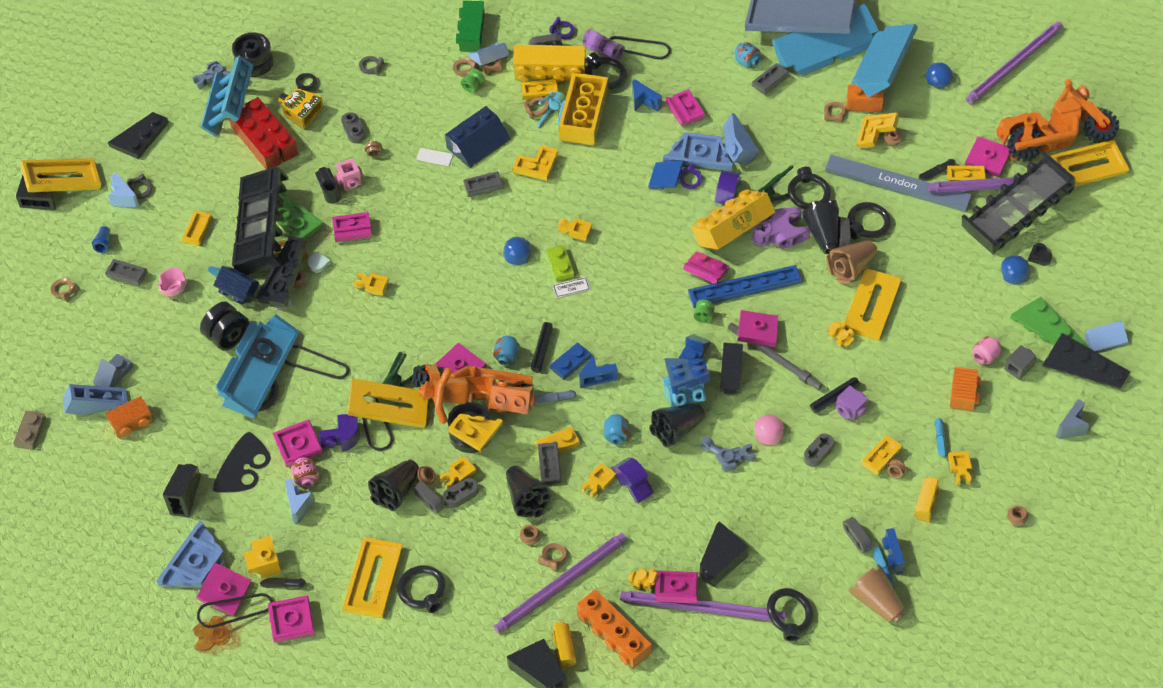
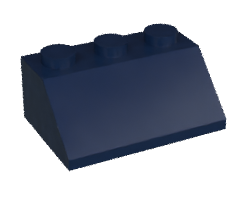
M485 106L447 132L445 140L446 148L467 167L471 168L508 142L510 136L499 117Z

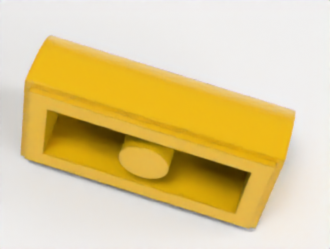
M925 478L914 513V516L920 521L931 522L939 493V480L936 478Z
M565 622L555 623L552 636L558 664L561 669L572 668L577 662L569 624Z

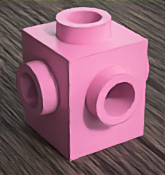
M353 158L336 164L338 174L335 177L338 184H342L345 191L362 185L361 177H363L360 166L357 167Z

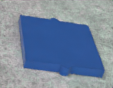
M671 160L668 162H656L648 188H661L663 190L664 188L677 187L684 162Z

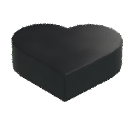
M1043 243L1034 244L1028 257V261L1042 266L1049 265L1052 259L1051 253L1047 251V246Z

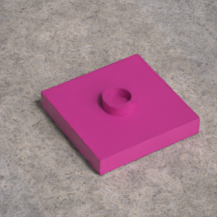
M977 136L965 161V166H984L985 173L1000 177L1010 155L1008 152L1009 148L1006 145Z
M741 310L737 341L775 347L778 316Z
M457 343L435 363L438 367L450 368L452 373L465 366L487 367L484 361L460 343Z
M309 419L272 433L286 467L293 465L299 458H312L323 454V449Z
M214 562L196 599L203 603L242 597L247 591L251 579ZM241 600L209 606L234 616Z
M657 571L659 575L656 580L655 602L697 604V572Z
M308 595L267 603L274 643L315 635Z

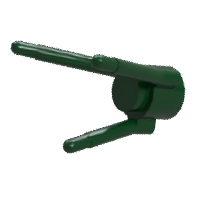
M793 165L789 166L781 174H777L757 191L767 193L771 203L789 197L788 193L773 197L775 190L772 186L792 170Z
M401 352L398 353L382 384L404 387L413 380V375H411L401 383L402 377L397 373L407 354L404 353L402 355Z

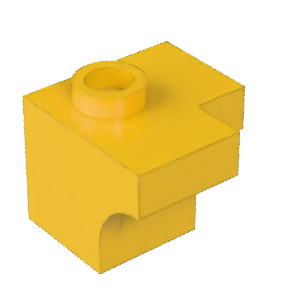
M271 536L251 541L253 550L243 553L249 574L258 573L261 575V578H266L281 573Z

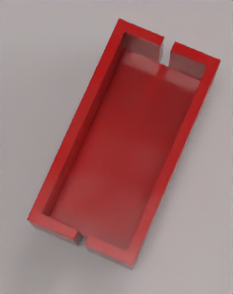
M259 97L245 103L239 120L234 122L229 118L231 128L265 169L275 168L281 164L279 149L281 150L284 162L298 155L296 141Z

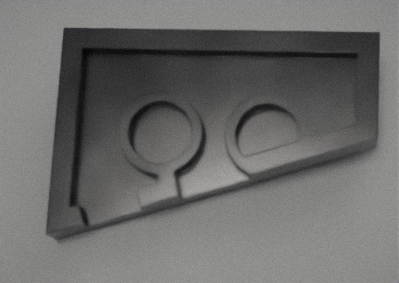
M152 112L110 140L108 145L115 150L139 159L169 123L168 118Z

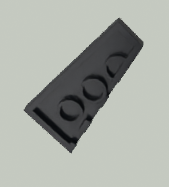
M288 237L278 256L281 265L271 269L256 296L259 302L282 307L288 306L307 244L303 238Z

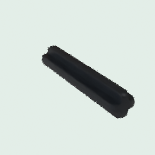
M544 322L531 364L532 371L540 372L553 330V324L550 322Z
M853 377L811 403L810 408L812 412L818 413L837 401V397L849 386L854 389L860 386L858 378Z

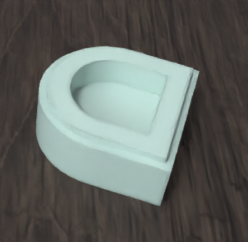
M317 251L308 259V267L314 273L324 271L331 264L328 258Z

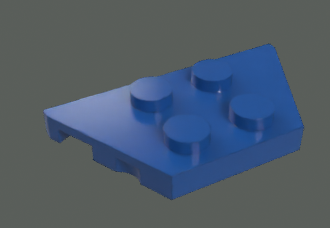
M664 358L673 394L679 392V387L687 385L689 389L710 381L705 359Z

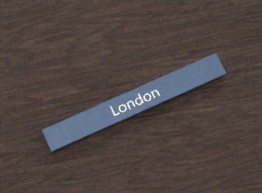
M835 155L830 156L825 168V172L964 212L967 210L972 195L961 191L929 192L928 184L930 182Z

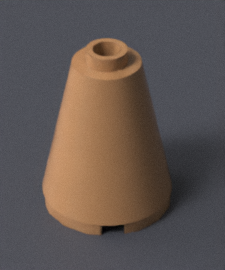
M866 240L832 249L826 257V264L830 274H835L838 278L836 280L840 283L848 284L852 282L877 256V247L873 242Z
M879 564L876 570L872 568L856 582L858 586L855 589L851 587L848 590L852 596L889 623L891 621L896 623L904 616L902 612L905 608L885 571Z

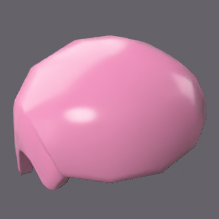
M172 267L165 270L159 276L160 284H158V287L165 296H177L183 293L187 286V279L179 268Z
M767 414L756 420L754 430L758 442L764 445H774L783 439L784 425L782 420L776 415Z

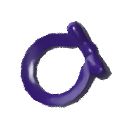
M557 17L553 25L550 26L549 33L559 34L561 39H569L574 35V26L570 22L561 21L560 17ZM568 26L571 31L568 34H560L556 27Z
M693 164L682 169L680 183L683 187L695 189L700 185L702 177L694 169ZM690 172L694 174L698 179L697 182L693 185L687 184L684 181V173Z

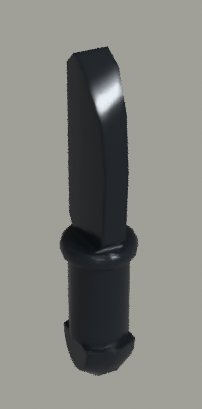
M948 159V161L921 173L918 178L922 180L930 179L946 170L947 166H954L956 161Z
M267 578L262 580L260 585L261 587L303 588L306 585V581L302 578Z

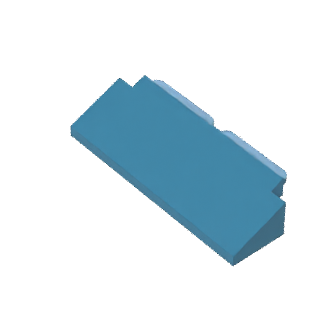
M866 4L855 7L850 34L791 32L773 39L772 42L779 65L782 67L793 65L794 71H798L800 75H805L832 64L834 61L833 57L835 56L838 59H844L867 50L873 39L872 33L879 30Z
M916 24L886 26L884 31L876 32L852 80V84L860 87L868 97L891 86L918 29Z
M277 314L270 318L266 324H263L261 321L259 323L251 322L235 350L238 358L233 357L230 359L216 384V390L219 392L217 396L225 398L221 406L254 418L300 331ZM259 338H267L275 344L276 352L271 357L269 363L251 356L253 344ZM259 343L257 346L259 352L264 355L272 350L267 343Z

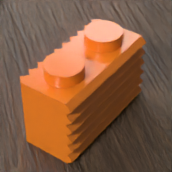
M849 84L847 87L846 110L882 112L884 89L868 97L860 87Z
M954 368L950 408L973 411L974 404L979 403L980 393L976 392V388H980L981 377L978 376L977 369Z
M142 396L105 413L118 438L128 436L132 431L145 428L153 422L151 412Z

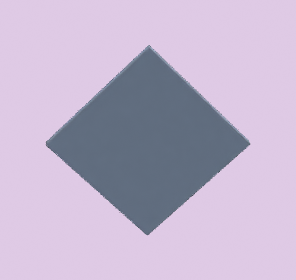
M751 0L745 22V31L850 34L856 0Z

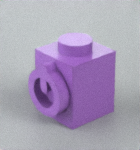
M849 386L837 397L836 410L843 418H850L855 421L859 416L862 417L867 412L868 398L862 392H858Z

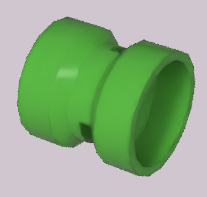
M472 68L468 72V76H465L460 83L467 92L474 93L478 85L485 81V77L478 69Z

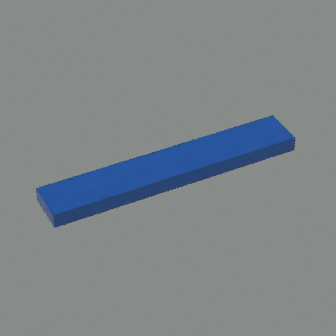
M793 265L717 284L688 289V295L693 308H696V303L699 300H708L714 304L801 284L802 278L797 266Z

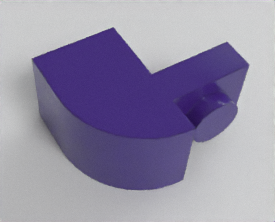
M721 171L715 203L725 204L726 201L736 198L737 188L741 184L742 178L739 173Z
M347 414L337 415V429L319 431L322 448H333L341 445L342 452L357 444L360 437L358 417Z
M626 458L612 467L619 483L627 486L635 503H639L654 494L647 479V472L636 459Z

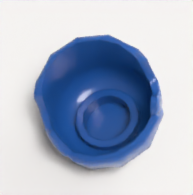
M936 62L930 65L925 77L927 83L933 87L944 88L951 83L953 74L947 64Z
M522 237L510 238L504 245L503 256L505 261L513 265L527 263L532 252L531 244Z
M1015 255L1005 258L1001 264L1003 279L1011 284L1026 282L1030 274L1028 261L1022 256Z

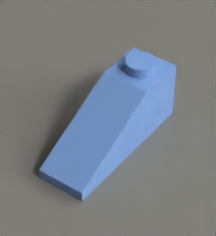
M732 113L723 125L725 149L734 163L750 164L759 150L736 114Z
M69 384L63 396L64 411L67 414L85 415L114 409L128 402L126 388Z

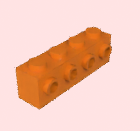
M596 589L577 603L578 618L583 623L587 622L591 626L592 632L597 637L601 636L605 640L606 646L612 651L615 650L625 665L629 664L632 668H635L652 653V644Z

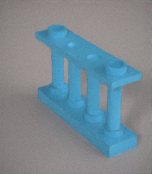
M238 56L235 58L230 74L224 77L218 72L215 73L200 128L216 136L220 122L226 117L234 122L239 120L253 69L252 63Z

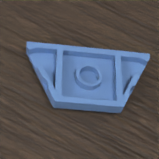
M685 132L680 137V140L672 146V150L663 156V162H668L669 160L683 161L684 165L687 166L693 164L695 167L732 171L733 167L732 162L728 158V153L723 146L721 136Z
M199 520L157 579L158 586L202 587L214 562L218 564L221 558H223V550L215 542L214 537L208 532L202 521Z

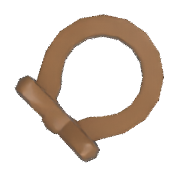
M461 58L453 64V70L457 75L468 76V72L472 68H479L478 63L469 58ZM462 63H468L471 66L470 69L464 71L457 70V67Z
M496 60L497 62L493 66L481 65L484 68V73L489 74L491 71L501 72V60Z
M543 97L534 98L528 104L526 101L523 102L526 112L531 119L534 116L544 115L549 110L548 101L545 102V107L542 110H530L532 105L541 101Z
M830 102L825 105L824 120H833L841 123L845 115L844 105L838 102ZM836 106L842 112L838 115H831L828 109Z
M62 278L55 281L50 290L53 296L62 297L64 301L68 302L70 295L78 292V287L75 283L72 284L71 280ZM59 285H69L67 292H56V288Z
M548 544L543 548L542 556H539L538 562L540 565L549 566L553 571H556L558 564L562 563L566 558V550L560 544ZM551 549H556L562 553V556L559 559L550 561L547 559L546 553Z

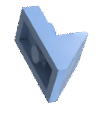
M117 173L111 175V188L113 192L108 194L111 206L137 208L139 203L136 194Z
M289 479L285 480V486L294 524H297L312 506L314 499L312 492L300 494L298 485L294 486L293 480Z

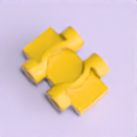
M835 321L828 327V335L832 339L835 337L837 339L836 343L840 347L844 345L847 348L855 340L852 337L855 333L852 329L847 331L844 329L847 326L844 321L839 323Z
M640 568L638 572L632 571L630 573L629 583L633 584V588L636 590H640L642 585L645 590H651L659 574L655 569H649L647 572L645 569Z

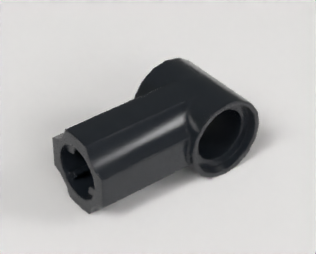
M319 168L315 175L326 202H338L341 198L338 182L334 179L330 168Z

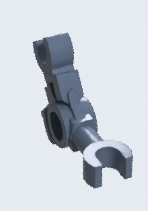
M213 61L207 64L206 71L201 75L193 76L192 79L194 84H197L198 89H202L206 83L210 84L213 82L216 72L224 77L231 72L226 71V68L219 64V62Z
M708 436L701 440L702 444L700 447L704 451L714 453L724 471L735 470L737 463L743 462V459L752 461L756 456L755 453H747V451L752 450V444L745 445L743 449H740V447L720 449Z

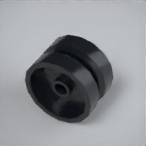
M248 32L242 34L233 42L232 53L234 61L235 58L241 56L252 63L251 77H259L270 71L273 66V55L270 42L266 36L257 32Z
M227 301L220 302L210 308L204 315L200 324V332L220 350L227 351L239 344L249 326V320Z
M467 402L466 404H459L451 410L448 415L447 424L449 427L459 414H466L472 417L481 416L485 417L486 420L491 419L489 412L484 406L478 403ZM449 433L450 442L457 450L465 453L479 452Z

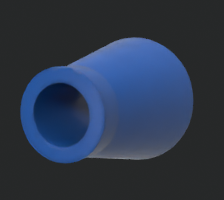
M101 226L92 241L93 249L98 253H105L110 249V229L107 226Z

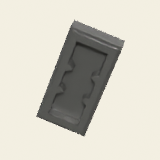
M775 63L752 81V86L766 95L789 76V72Z
M498 171L463 180L468 197L503 189V183Z
M113 259L105 275L106 277L140 287L148 271L147 268Z
M557 442L538 444L541 483L561 482Z

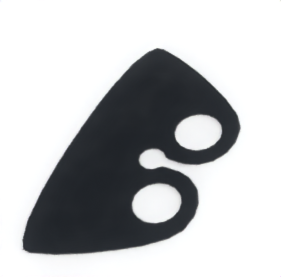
M251 432L245 433L232 448L217 474L213 485L214 492L244 491L256 485L258 481L257 473L250 469L245 470L243 466L249 464L250 467L255 469L263 468L269 463L270 454ZM257 454H262L265 456V462L257 465L253 462V457ZM251 474L254 480L251 484L246 485L241 482L242 476Z

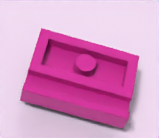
M689 89L674 94L671 98L666 97V104L681 127L686 123L691 124L705 118V113Z
M369 212L332 217L335 242L372 237Z
M696 251L688 259V262L684 264L683 270L717 284L718 280H721L728 272L729 265Z

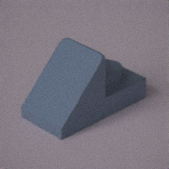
M116 354L109 362L101 359L93 384L95 386L115 387L133 367L132 362L119 354Z
M1079 399L1076 401L1060 424L1056 435L1057 438L1062 439L1087 434L1089 424L1082 420L1085 415V411H1083L1085 402Z

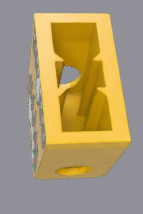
M295 89L290 96L282 93L278 99L279 103L282 104L284 116L303 130L324 108L322 96L301 89Z

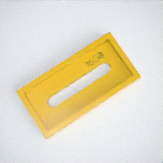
M1114 140L1050 156L1075 177V187L1127 174L1130 170ZM1102 158L1109 160V163L1071 172L1068 169L1069 167L1101 160Z
M93 158L21 161V169L28 192L100 190L101 182ZM69 173H71V174H81V175H83V177H68V178H38V177H37V176H39L40 174H42V175H68Z
M865 268L846 317L845 323L847 326L844 329L846 331L852 329L857 335L879 341L902 278ZM876 285H880L882 289L871 319L865 322L863 317Z
M352 378L347 415L425 428L428 400L423 401L422 396L419 395L420 390ZM368 396L408 403L413 408H399L394 405L367 402L363 397Z
M363 537L343 604V612L383 619L403 551V544ZM382 557L383 560L372 598L366 602L364 601V596L372 567L374 566L375 559Z

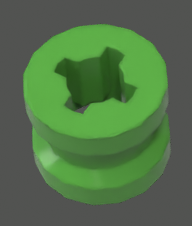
M699 300L696 303L697 310L694 312V319L700 323H709L712 321L715 305L708 300Z

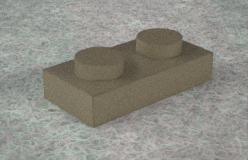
M25 411L13 442L15 447L34 450L46 418L44 413Z

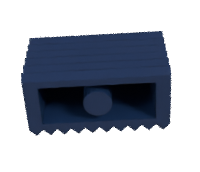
M222 266L213 286L219 289L218 292L225 296L231 295L234 297L233 301L244 304V302L251 303L260 282L230 266Z

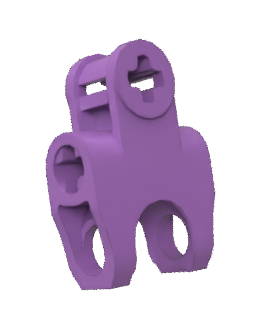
M592 29L587 30L583 37V46L615 60H619L625 50V46Z
M801 208L775 209L774 214L753 227L752 241L758 246L776 243L778 248H789L809 239L810 229L808 227H794L791 225L801 219Z

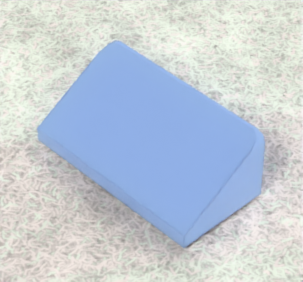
M504 42L495 43L469 53V57L479 65H485L509 55L506 43Z
M1122 321L1086 331L1085 340L1088 346L1095 352L1128 344V338Z

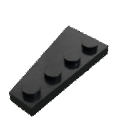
M1061 333L1042 367L1048 369L1051 368L1062 373L1078 376L1079 378L1089 379L1117 389L1122 388L1131 371L1064 333Z

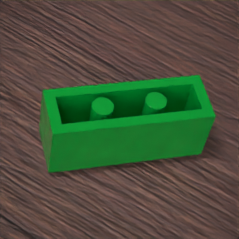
M463 1V7L459 8V18H461V21L458 20L457 24L459 33H456V44H459L460 51L474 52L481 49L485 17L484 1Z

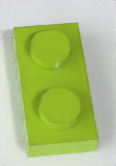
M560 245L546 249L556 282L574 278V271L565 246Z

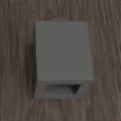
M1020 345L1006 359L1004 370L1020 380L1034 367L1037 355L1032 350Z

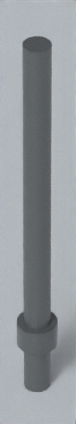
M730 323L728 329L738 335V326ZM750 343L797 375L799 380L805 384L809 383L817 390L822 388L823 384L812 377V374L807 370L800 369L768 346Z

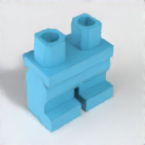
M662 377L664 396L670 402L671 407L706 400L704 383L689 389L687 385L679 387V392L673 394L669 378Z

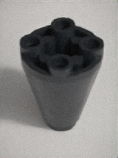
M836 200L826 203L814 201L809 204V208L802 212V216L819 248L824 254H829L832 249L838 246L839 207Z
M699 404L656 409L652 411V425L649 426L650 432L660 440L665 448L670 447L681 440L705 418V411Z
M409 459L374 475L368 481L371 501L376 505L380 504L390 511H395L403 503L417 477L418 464Z
M519 466L510 467L506 471V480L515 513L521 517H540L550 502L551 492L544 484Z

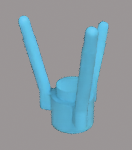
M551 91L548 96L539 101L538 104L541 105L549 100V110L538 123V128L544 123L551 111L560 109L557 125H559L566 101L563 93Z

